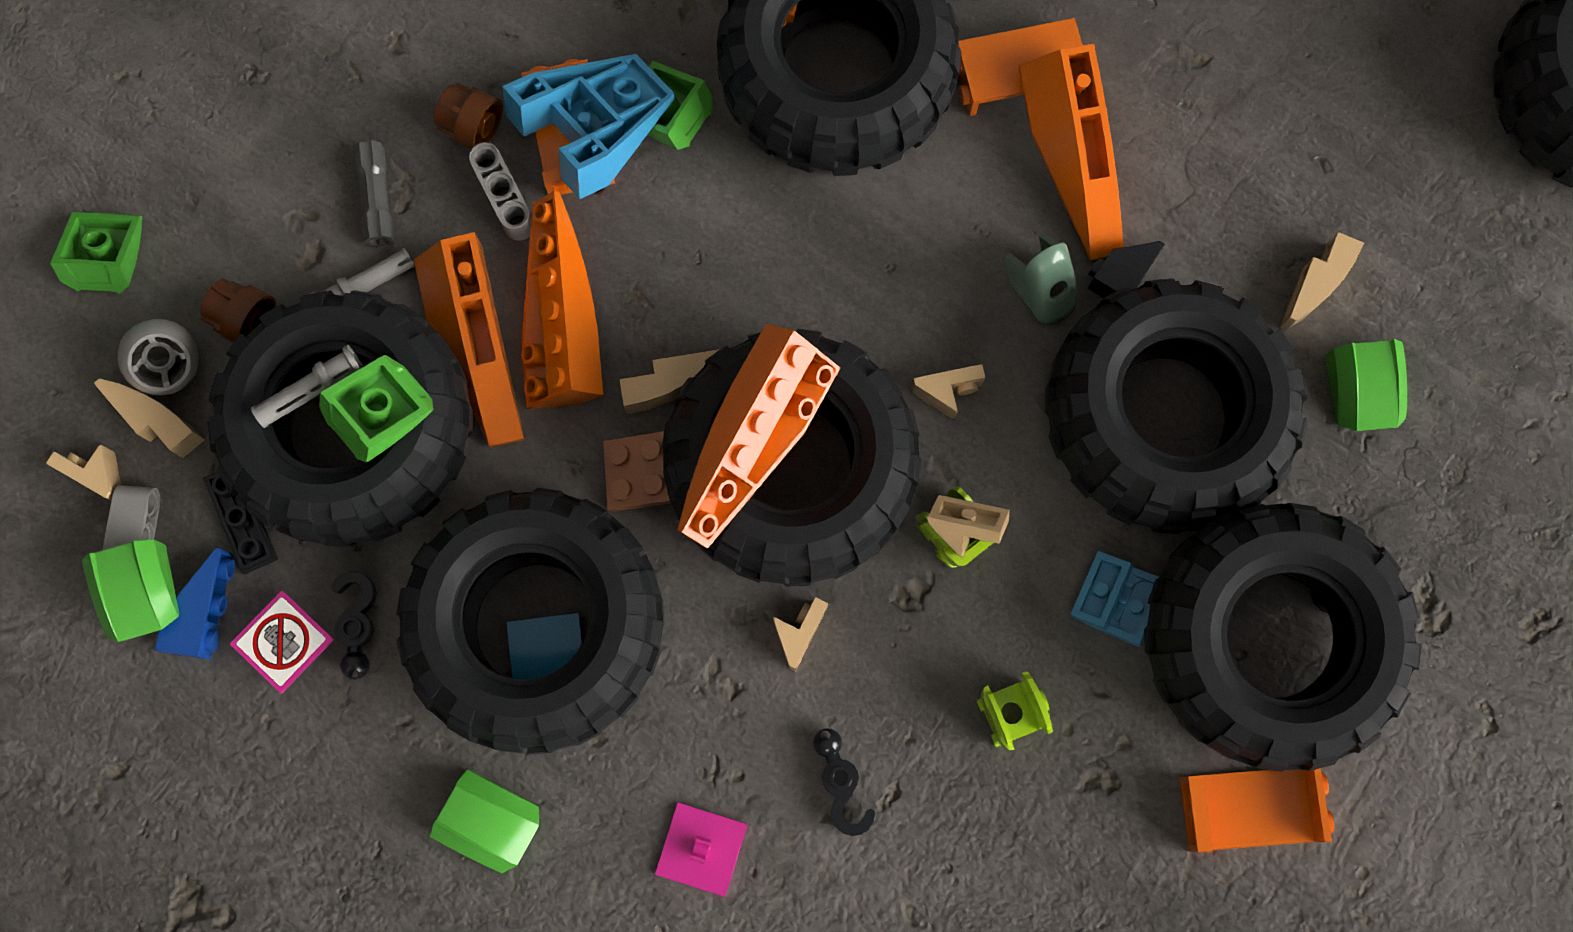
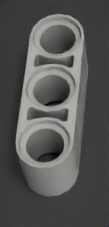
M483 142L477 144L470 151V164L505 233L513 240L522 241L530 237L531 214L499 150L491 143ZM486 160H495L490 167H480ZM500 188H509L508 193L505 195H495L496 191ZM515 216L524 217L520 224H509L510 220Z
M118 485L115 488L102 550L127 544L134 540L154 539L161 501L157 488Z

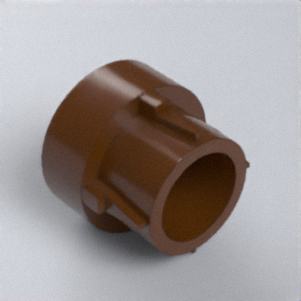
M460 83L450 85L443 91L435 107L434 123L437 125L436 129L449 135L450 140L471 150L479 143H490L502 119L503 102L501 99L474 86L470 89Z
M220 279L209 288L203 298L200 308V320L212 326L213 330L221 334L223 338L234 343L240 334L246 337L262 323L259 317L275 308L276 300L273 296L252 285L242 286L234 281L230 282L226 279Z

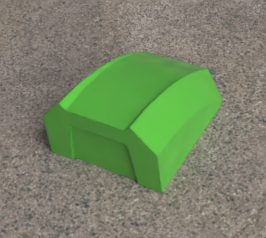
M652 61L649 67L675 93V99L647 135L677 150L690 147L691 140L706 118L712 114L714 96L705 80Z
M72 212L50 262L59 281L78 292L80 290L112 291L118 294L123 292L130 284L137 261L142 230V216L99 212Z
M1393 339L1388 341L1350 343L1335 347L1324 356L1337 425L1354 431L1398 428L1403 423L1407 413V373L1403 342Z
M387 355L379 357L320 392L319 408L327 425L331 426L354 453L356 459L366 463L396 443L434 410L433 401L429 394L403 365Z
M154 539L134 540L127 544L89 553L82 559L89 592L107 638L121 642L162 630L179 617V609L165 544Z
M467 769L457 781L450 797L434 822L429 837L497 872L504 873L518 865L538 829L539 807L474 770Z

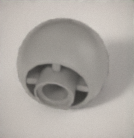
M154 318L135 324L124 334L117 349L119 370L125 380L137 390L150 395L163 396L183 389L191 382L199 366L200 354L193 336L181 325L167 319ZM142 343L141 353L132 355L137 346ZM155 346H162L167 349L169 354L163 360H153L148 356V352ZM178 355L181 359H184L178 369L171 374L168 373V370L175 363V356ZM144 364L147 369L153 372H160L161 376L149 375L141 371L140 366Z

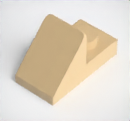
M980 364L913 378L911 385L912 394L949 418L954 419L957 414V406L953 392H957L958 395L962 396L978 391V387H981L985 380L983 365Z
M103 445L98 446L89 461L70 452L68 457L53 452L46 462L49 466L109 500H112L115 488L121 485L116 455L114 451Z
M938 495L928 516V523L959 556L963 557L971 538L999 544L1009 522L1010 510Z
M816 597L812 605L806 602L803 605L796 620L797 623L801 624L800 629L773 617V623L788 667L795 672L828 608V603Z

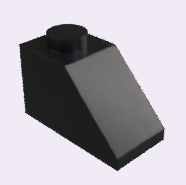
M1161 241L1118 248L1111 250L1106 260L1099 257L1088 275L1093 277L1088 289L1105 298L1122 288H1129L1130 290L1137 288L1165 244Z

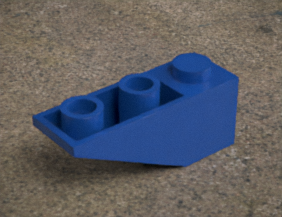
M216 548L176 597L179 617L162 630H159L154 651L211 660L212 652L216 651L220 639L219 631H217L220 616L224 615L227 608V596L225 595L227 582L234 575L235 562L232 560L233 554Z

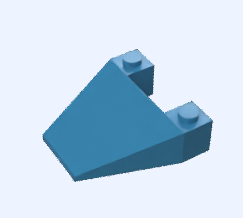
M637 54L534 72L502 86L506 117L523 136H527L553 123L569 140V144L558 149L560 175L564 183L579 199L610 185L675 99V93Z

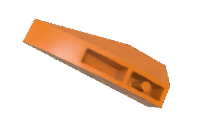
M1093 43L1060 49L1018 66L1031 135L1089 261L1097 260L1099 257L1102 259L1107 258L1111 250L1124 248L1112 138L1096 50Z
M557 191L547 194L532 204L521 341L526 409L582 405L604 396L598 327L592 292L573 225L561 194Z
M475 232L442 239L414 259L426 320L438 334H441L462 366L469 384L468 396L473 409V415L489 447L493 448L525 440L483 247Z
M765 324L732 383L710 429L686 496L678 526L679 532L705 548H709L806 432L840 370L837 364L794 330Z

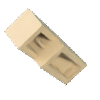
M1338 232L1326 244L1321 260L1313 257L1302 268L1279 327L1280 329L1286 331L1303 320L1332 294L1356 262L1364 242Z
M718 350L652 360L655 374L620 379L626 414L650 410L675 400L686 380L690 377L693 378L706 364L705 360Z
M98 379L94 382L96 387L134 432L149 442L158 436L170 451L184 458L205 441L189 423L149 396L119 383Z

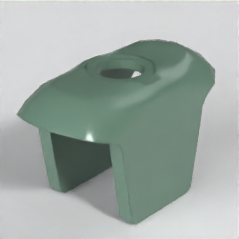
M1045 233L1039 236L1041 252L1031 259L1027 266L1011 253L1004 256L1011 287L1031 309L1036 319L1044 325L1057 323L1069 316L1075 309L1077 299L1076 278L1067 245L1065 243H1058ZM1059 282L1064 287V290L1059 295L1051 297V288Z

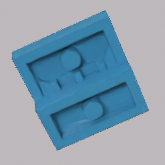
M1098 551L1070 615L1097 630L1141 648L1144 641V628L1147 627L1150 604L1147 602L1155 579H1158L1159 576L1134 568L1132 563Z
M579 613L506 622L513 679H535L560 669L571 660L583 643Z

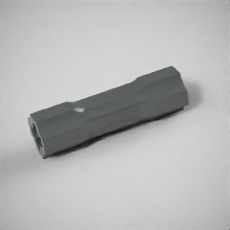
M372 140L358 142L353 146V153L359 182L363 242L366 243V246L375 248L389 246L395 242L393 221L389 210L385 149L381 142Z

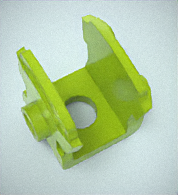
M954 486L947 493L948 497L973 502L961 487ZM921 511L916 515L918 522L916 526L928 541L933 542L937 548L935 550L936 556L949 568L968 564L993 544V542L974 539L968 544L963 557H961L928 523V512Z
M1022 672V682L994 693L991 692L987 685L981 692V698L976 700L980 711H984L993 732L991 737L995 747L1001 745L1004 749L1015 750L1012 743L1015 739L1043 729L1048 735L1053 732L1048 713L1050 708L1046 696L1041 689H1038L1028 672ZM1007 703H1015L1021 709V718L1015 724L1005 722L1001 713L1003 706Z

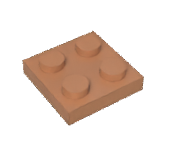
M664 431L603 441L607 510L617 512L671 503L663 476L662 442Z

